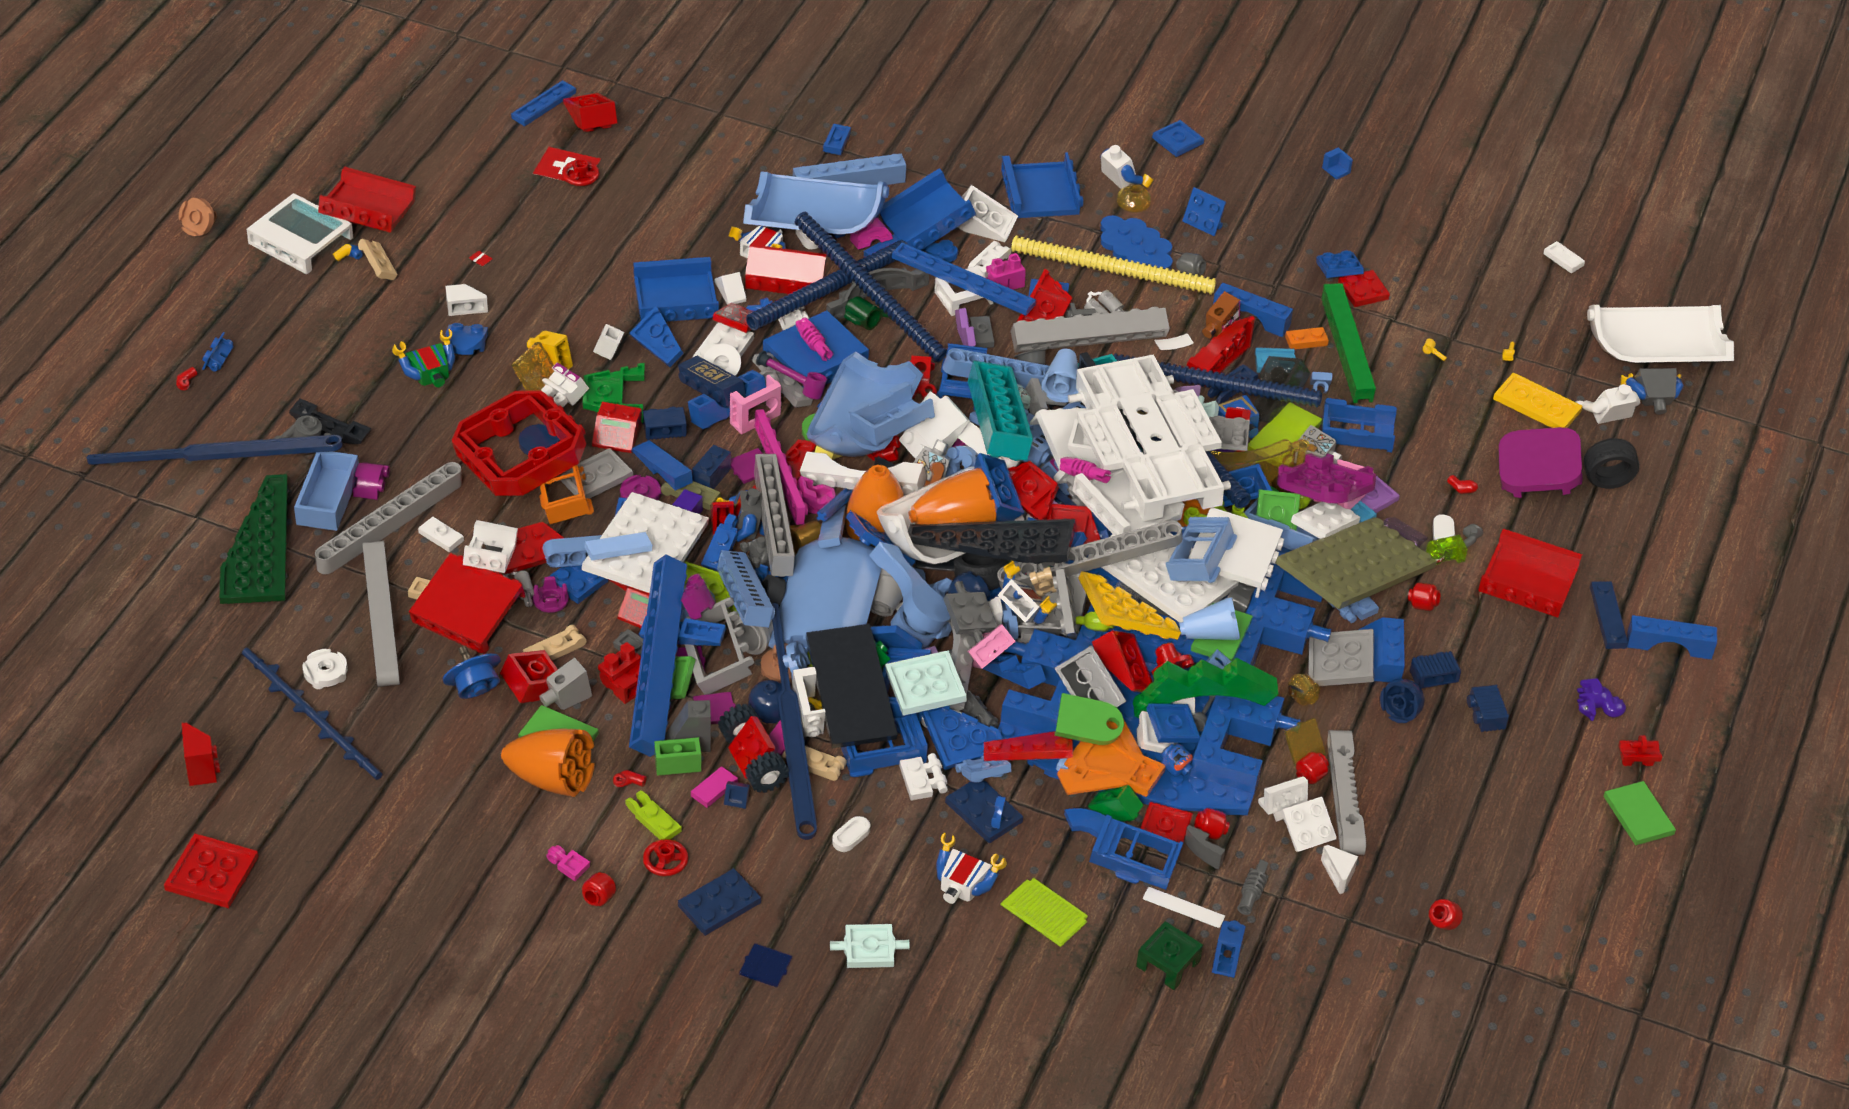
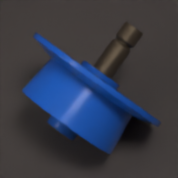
M462 646L458 650L463 662L454 666L443 677L445 685L457 687L460 698H473L490 691L499 684L500 678L494 669L501 662V658L498 654H484L471 658L467 646Z

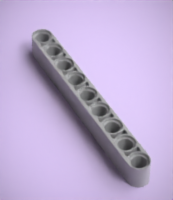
M456 462L446 463L320 546L315 551L317 571L321 574L334 572L363 552V543L382 540L462 486L461 466Z
M1171 520L1072 547L1068 559L1074 560L1071 564H1066L1065 562H1043L1040 564L1014 563L1016 567H1020V572L1015 574V580L1030 587L1033 586L1030 576L1024 575L1027 571L1038 573L1051 565L1054 566L1051 569L1053 576H1056L1055 570L1064 569L1068 576L1081 573V571L1085 572L1178 546L1183 540L1182 527L1177 521ZM1170 532H1177L1176 535H1168ZM1151 537L1157 538L1154 541H1148ZM1129 543H1135V544H1136V545L1133 546V547H1128V546H1127ZM1108 549H1115L1112 553L1106 552ZM1089 554L1095 555L1093 558H1086ZM1003 567L998 571L1001 589H1003L1004 576L1006 574Z
M384 541L363 543L377 686L400 685Z

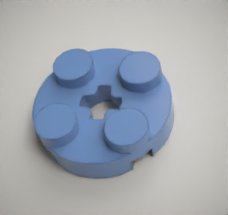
M969 446L949 448L946 456L951 459L946 477L961 471V462L964 469L974 467L976 451Z
M1003 603V626L1014 640L1018 639L1017 616L1012 615V609L1006 603Z
M798 641L786 645L787 655H783V662L786 668H790L791 678H793V670L807 668L810 660L805 648L801 643L798 644Z

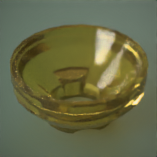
M1130 184L1118 192L1117 203L1126 211L1141 212L1149 208L1151 196L1143 186Z

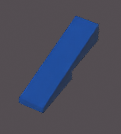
M650 440L632 448V452L653 474L658 472L675 491L693 483L692 470Z
M646 616L639 633L641 638H644ZM684 618V621L679 623L680 633L677 638V644L720 646L726 625Z
M1000 654L983 668L1027 689H1031L1046 681L1041 664L1019 663L1016 655Z

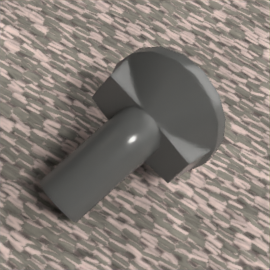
M1475 524L1466 526L1463 529V535L1467 539L1459 543L1460 548L1465 550L1474 544L1483 535V529Z

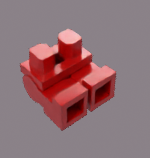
M628 642L622 644L620 651L616 654L609 653L604 656V662L598 665L602 683L605 687L611 689L613 694L624 704L636 697L641 656L635 652V648Z

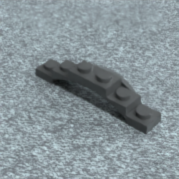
M883 268L868 272L869 275L873 276V279L877 280V283L881 284V287L885 288V291L910 288L914 291L929 285V274L918 269L910 272L906 268ZM854 281L848 290L839 293L838 300L827 303L826 310L839 320L844 318L845 306L850 299L856 296L865 298L867 294Z

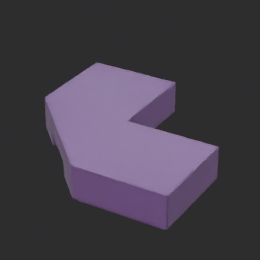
M967 309L955 310L957 330L963 345L975 346L974 327H969Z

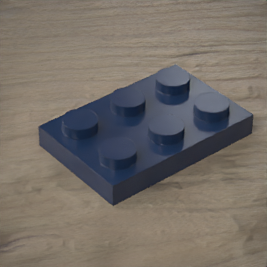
M984 780L981 782L970 781L948 795L945 803L989 844L1023 822V816L1005 800V810L1000 828L992 827L991 821L995 812L996 798L1002 796Z
M733 868L678 900V907L706 936L759 905L761 897Z

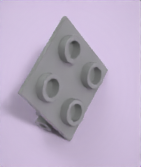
M1024 622L1022 625H1018V636L1020 638L1016 639V641L1027 644L1034 629L1059 636L1061 627H1056L1054 623H1044V626H1035V623Z

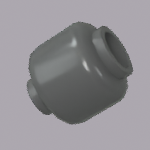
M1184 253L1178 258L1176 267L1181 273H1192L1194 276L1198 274V277H1200L1205 272L1206 262L1200 254Z

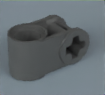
M1239 582L1238 586L1230 591L1228 598L1232 597L1234 610L1246 612L1256 587Z

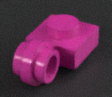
M559 845L548 849L547 859L552 864H557V869L573 881H576L590 867V861L574 850H571L566 855L564 849Z

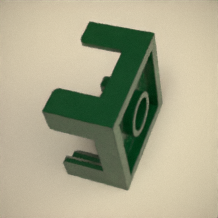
M1165 921L1138 950L1136 967L1145 972L1148 962L1166 973L1165 985L1175 990L1180 985L1182 973L1192 962V967L1194 968L1199 964L1203 944Z

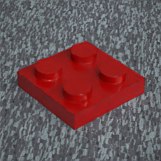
M1374 270L1365 271L1364 274L1339 277L1338 283L1343 284L1346 296L1354 307L1389 300L1390 293Z

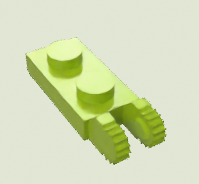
M640 790L636 793V797L643 807L640 808L638 803L632 798L625 800L626 806L635 815V818L659 840L672 839L682 832V827L653 800L651 801L649 796Z

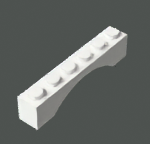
M806 452L800 469L801 476L813 480V485L824 484L829 487H841L851 490L854 489L860 477L866 472L841 466L827 454ZM903 462L888 468L898 480L904 495L924 487L927 476L923 464Z

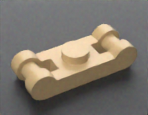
M1050 567L1044 568V571L1038 573L1035 571L1029 573L1032 585L1040 597L1050 591L1052 593L1057 592L1054 588L1053 574Z

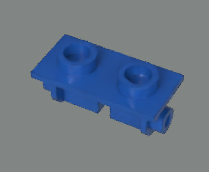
M225 332L221 334L220 338L215 337L210 346L212 351L207 350L202 359L205 362L202 370L206 366L210 367L212 371L221 369L224 361L233 349V342L223 338Z

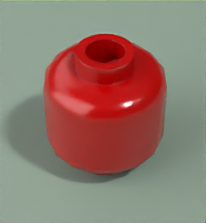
M1419 582L1408 592V601H1411L1414 609L1432 611L1440 603L1441 593L1434 584Z
M1307 753L1296 763L1297 777L1304 776L1308 780V784L1313 785L1328 774V760L1321 753Z
M1205 808L1203 811L1198 812L1194 827L1209 834L1208 838L1218 840L1222 834H1227L1229 822H1227L1224 812Z
M602 872L593 874L582 886L584 900L597 907L606 904L616 892L614 880Z
M1447 899L1435 901L1429 909L1431 923L1440 929L1453 930L1460 925L1463 918L1461 907Z

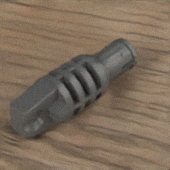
M1260 859L1256 869L1250 868L1241 890L1242 898L1237 907L1241 914L1249 915L1255 901L1262 895L1269 877L1265 874L1268 862Z

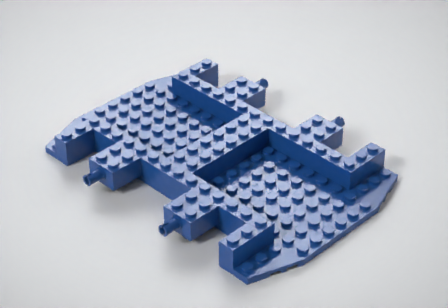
M1092 512L1098 532L1107 530L1106 526ZM1282 547L1281 551L1277 550L1279 552L1278 556L1292 550ZM1068 560V562L1065 563L1071 564L1074 562V560ZM1273 563L1271 564L1274 565L1271 577H1266L1269 579L1266 590H1261L1259 597L1256 598V587L1251 596V601L1245 613L1253 616L1252 622L1235 658L1252 666L1255 664L1262 644L1302 655L1307 639L1312 637L1329 642L1332 629L1313 625L1316 608L1278 598L1280 592L1318 602H1321L1323 599L1287 571ZM1102 567L1085 571L1101 575L1107 579L1106 583L1113 586L1114 589L1120 587L1130 593L1128 591L1129 587ZM1130 593L1132 595L1131 598L1141 604V601ZM1092 604L1087 613L1095 611ZM1159 614L1160 616L1163 617V619H1166V618L1168 617V616ZM1169 617L1170 619H1172V620H1174V621L1176 622V624H1177V626H1178V628H1179V630H1180L1179 622H1178L1177 620H1175L1174 618ZM1082 625L1076 640L1034 629L1027 644L1015 641L1005 652L1023 656L1021 663L1041 664L1046 677V681L1043 683L1057 687L1051 701L1009 689L1002 704L1001 722L998 727L1002 739L1055 731L1061 694L1070 693L1054 668L1092 645L1093 647L1092 641L1112 630L1135 635L1152 682H1154V677L1151 672L1158 666L1155 650L1162 644L1173 643L1177 652L1181 653V656H1192L1194 665L1201 659L1206 661L1209 657L1191 651L1194 639H1187L1186 635L1181 634L1178 640L1172 638L1164 639L1159 635H1146L1140 631L1125 630L1119 626L1102 632L1089 630L1085 625ZM1112 674V679L1126 700L1117 709L1121 712L1137 743V728L1140 723L1139 718L1134 716L1133 699L1141 692L1131 691ZM1216 695L1205 714L1207 721L1203 731L1199 732V742L1177 743L1181 744L1193 755L1192 770L1186 776L1181 774L1174 777L1165 769V772L1147 797L1136 792L1134 793L1143 804L1147 805L1150 802L1183 811L1199 812L1205 808H1211L1224 812L1225 815H1248L1259 784L1263 760L1224 750L1229 735L1271 746L1276 729L1282 728L1298 733L1301 720L1282 715L1283 697L1276 696L1268 704L1262 706L1250 700ZM1209 696L1195 697V713L1203 711L1210 698ZM1072 739L1073 751L1080 741ZM1139 746L1144 756L1161 763L1162 758L1160 756L1162 753L1141 749ZM1060 759L1027 760V764L1032 767L1036 765L1043 769L1044 774L1059 779L1056 768Z

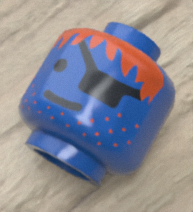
M1171 744L1160 756L1162 758L1161 763L1166 766L1165 769L1174 777L1181 774L1186 776L1193 768L1191 765L1193 755L1181 744L1175 746Z

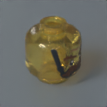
M1297 674L1290 679L1288 693L1298 704L1304 706L1313 704L1318 700L1320 687L1310 675Z

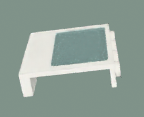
M293 193L247 228L248 244L308 274L312 271L311 258L336 238L342 235L350 240L353 239L352 223L318 213V205Z

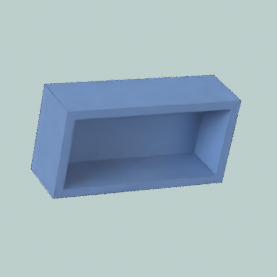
M332 451L316 452L294 506L296 525L338 530L357 481V477L354 476L359 464L358 455Z

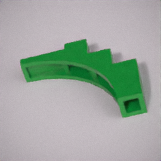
M1235 658L1223 669L1201 659L1189 671L1167 661L1155 670L1153 675L1154 682L1149 684L1143 692L1133 699L1134 716L1139 718L1141 711L1147 712L1148 704H1169L1198 696L1218 695L1237 697L1265 706L1279 695L1277 678L1238 658Z

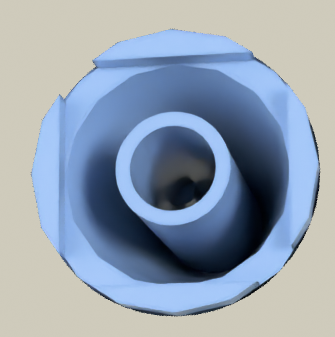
M1070 349L1059 350L1042 379V391L1044 390L1047 397L1055 402H1069L1068 395L1078 394L1076 378L1077 369L1079 368L1074 351Z
M1232 597L1225 598L1183 617V622L1179 623L1181 635H1186L1187 639H1240Z

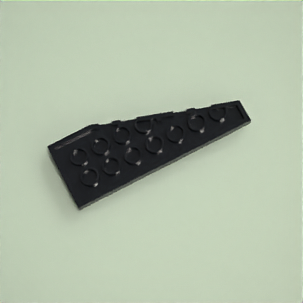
M1075 519L910 524L908 534L913 544L1022 563L1068 562L1076 529Z

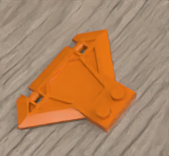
M1124 720L1121 735L1111 744L1097 745L1080 741L1073 751V758H1068L1064 763L1069 769L1060 768L1057 776L1067 795L1129 785L1134 792L1147 797L1165 772L1166 766L1142 754ZM1114 722L1106 723L1110 729L1115 730L1118 728Z

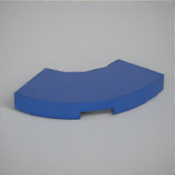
M1082 808L1065 809L1064 812L1071 831L1088 832L1096 838L1106 817L1099 812Z

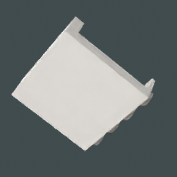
M1086 408L1042 409L1036 412L1033 419L1029 422L1030 425L1039 424L1059 468V471L1053 477L1058 484L1067 483L1066 479L1071 476L1060 470V459L1063 457L1077 458L1068 449V443L1074 420L1077 419V412L1087 410Z
M1124 468L1110 471L1111 475L1105 474L1111 476L1108 483L1094 479L1089 481L1083 473L1075 475L1072 491L1114 536L1166 521L1181 520L1184 509L1183 502L1164 505L1163 518L1143 521L1135 508L1123 511L1121 502L1132 501L1129 494L1130 480Z
M1213 507L1210 508L1207 517H1229L1233 532L1237 535L1233 547L1225 551L1217 566L1221 569L1219 576L1257 587L1255 597L1258 598L1261 590H1266L1269 580L1266 577H1271L1274 565L1271 564H1276L1275 562L1279 555L1277 550L1281 551L1284 543V539L1281 538L1283 529ZM1200 533L1198 537H1214L1216 533ZM1196 541L1189 559H1203L1212 541Z

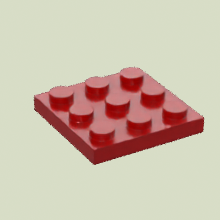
M194 833L164 883L165 891L229 908L259 857L258 851Z

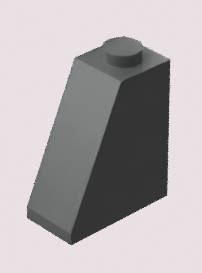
M710 700L687 701L666 732V740L699 737L701 752H711Z

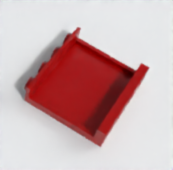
M344 166L339 183L328 196H319L318 213L391 233L414 204L416 186Z
M1503 529L1488 568L1481 577L1478 591L1558 618L1578 572L1583 554Z
M450 553L413 604L409 614L413 623L484 655L489 650L488 639L518 596L525 598L523 585L516 579L511 580L504 577L500 572L463 565L464 556Z

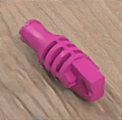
M806 317L796 321V328L809 348L816 351L823 361H827L826 357L829 360L833 352L825 344V338L816 326Z
M1072 457L1060 459V470L1071 476L1083 473L1089 481L1093 479L1103 483L1110 481L1111 476L1105 474L1111 475V472L1098 468L1092 462Z

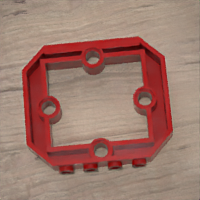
M514 391L460 421L452 438V444L457 457L495 496H523L580 463L586 447L584 438L586 432L581 424L577 425L573 417L567 415L563 407L556 405L554 399L551 396H547L543 391ZM531 414H534L546 425L549 435L557 436L561 440L548 448L540 446L531 449L527 460L506 472H503L498 467L493 450L490 447L480 448L478 446L479 443L494 435L500 437L509 435L514 429L513 424Z

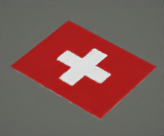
M548 147L532 174L565 181L562 176V169L567 163L576 159H585L597 166L601 159ZM573 167L568 170L569 177L574 174ZM588 167V171L594 172L590 167ZM590 177L578 178L577 180H587Z

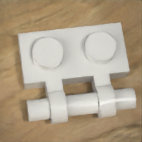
M929 754V762L924 764L921 757L900 760L899 766L910 800L932 797V789L938 788L939 793L947 792V779L942 774V765L940 760L937 759L936 754ZM933 773L934 778L929 779L927 774Z

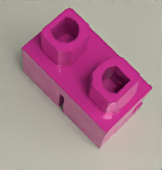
M1018 254L1009 255L1007 261H1003L1000 258L992 259L991 265L986 266L988 273L986 279L1012 290L1025 287V268L1021 264Z

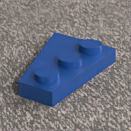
M657 306L629 333L633 339L668 367H671L684 354Z

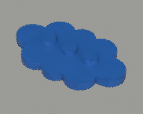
M1112 215L1102 219L1100 228L1103 233L1100 242L1104 248L1113 251L1114 257H1117V259L1122 258L1124 261L1128 259V262L1133 260L1134 263H1146L1147 266L1151 264L1152 267L1156 265L1157 268L1163 267V269L1169 268L1171 270L1173 263L1170 256L1172 244L1167 239L1160 238V233L1156 229L1147 228L1146 223L1137 218L1123 220L1118 216Z

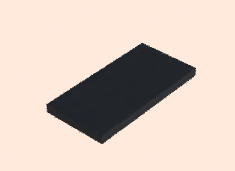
M870 624L806 632V641L812 667H815L816 684L822 709H825V722L832 749L896 740L898 734Z

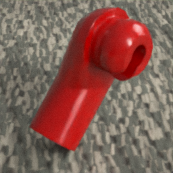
M191 367L177 376V388L180 390H187L189 388V380L197 376L195 368Z
M630 770L617 773L613 777V783L617 787H624L630 784L644 787L647 781V776Z

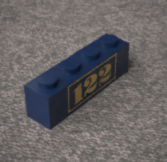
M698 355L678 365L679 379L682 383L711 397L725 407L730 406V394L735 391L746 398L742 379Z

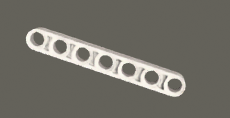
M930 391L922 402L931 398L934 405L940 398ZM969 421L958 438L973 448L978 454L989 455L986 453L981 430ZM999 457V459L1005 460L1007 468L1016 467L1020 462L1011 460L1008 457Z

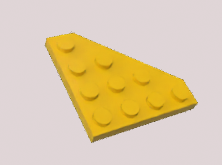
M1081 571L1078 579L1102 624L1106 626H1119L1125 630H1137L1146 635L1155 634L1164 639L1172 638L1178 640L1181 632L1174 620L1169 617L1163 619L1162 616L1156 614V609L1144 602L1139 604L1131 598L1132 595L1122 588L1116 587L1114 589L1113 586L1106 583L1107 579L1101 575Z

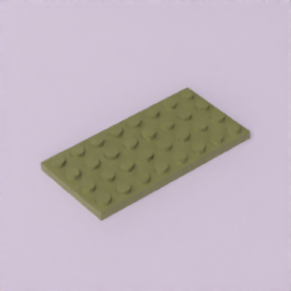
M1374 517L1277 557L1275 563L1333 606L1341 609L1435 568L1437 560L1431 557L1428 552L1418 548L1414 542L1401 536L1397 530L1391 529L1384 524L1381 519Z

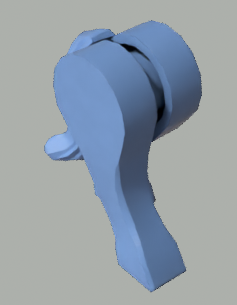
M879 542L869 556L879 567L887 571L894 578L903 596V604L892 618L891 626L897 625L922 643L921 649L928 648L934 639L949 636L952 630L948 622L950 615L943 598L952 580L946 578L928 585L925 581L924 571L913 568L903 557L898 546Z

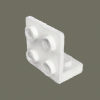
M1322 797L1273 813L1276 822L1284 820L1296 852L1336 839V834Z

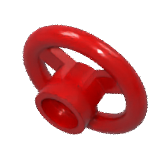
M576 159L563 167L562 176L569 184L587 186L598 179L599 169L590 161ZM573 167L574 174L569 177L568 170ZM588 167H590L594 172L588 171ZM591 177L587 180H577L578 178Z
M662 839L651 843L645 849L643 862L645 867L655 875L672 876L681 872L686 867L688 852L679 842ZM653 850L659 857L656 867L650 862V854ZM681 860L676 867L664 870L665 865L671 861Z

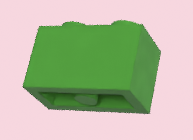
M699 737L654 741L657 776L701 772Z

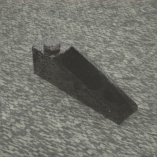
M1269 356L1260 372L1261 382L1266 380L1267 383L1272 381L1273 384L1278 382L1279 385L1283 383L1285 386L1289 384L1291 387L1297 386L1299 388L1304 387L1311 373L1300 358ZM1258 395L1254 407L1259 413V422L1270 423L1290 401L1273 400L1272 397L1267 399L1266 396L1261 398Z

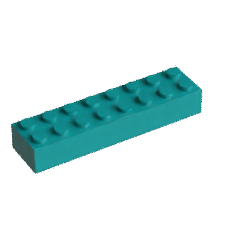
M973 360L968 385L986 453L996 458L1002 456L1014 461H1027L1033 437L1012 367Z

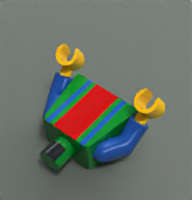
M449 329V337H444L441 330L440 339L444 342V345L439 343L405 354L406 345L404 342H400L402 350H398L394 344L392 352L394 355L399 356L400 359L398 360L404 374L417 380L423 386L433 384L437 388L443 386L445 380L449 378V371L452 370L455 362L453 344H450L452 331Z

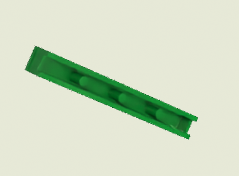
M1324 284L1321 300L1353 403H1358V399H1368L1369 402H1373L1376 387L1343 284Z

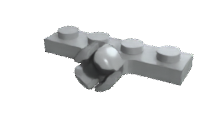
M767 353L773 360L777 361L771 353ZM755 354L752 361L755 365L759 354ZM756 365L761 370L759 373L764 376L765 383L767 375H770L780 383L782 387L781 393L794 407L811 405L813 399L806 397L802 393L803 387L796 380L769 366Z

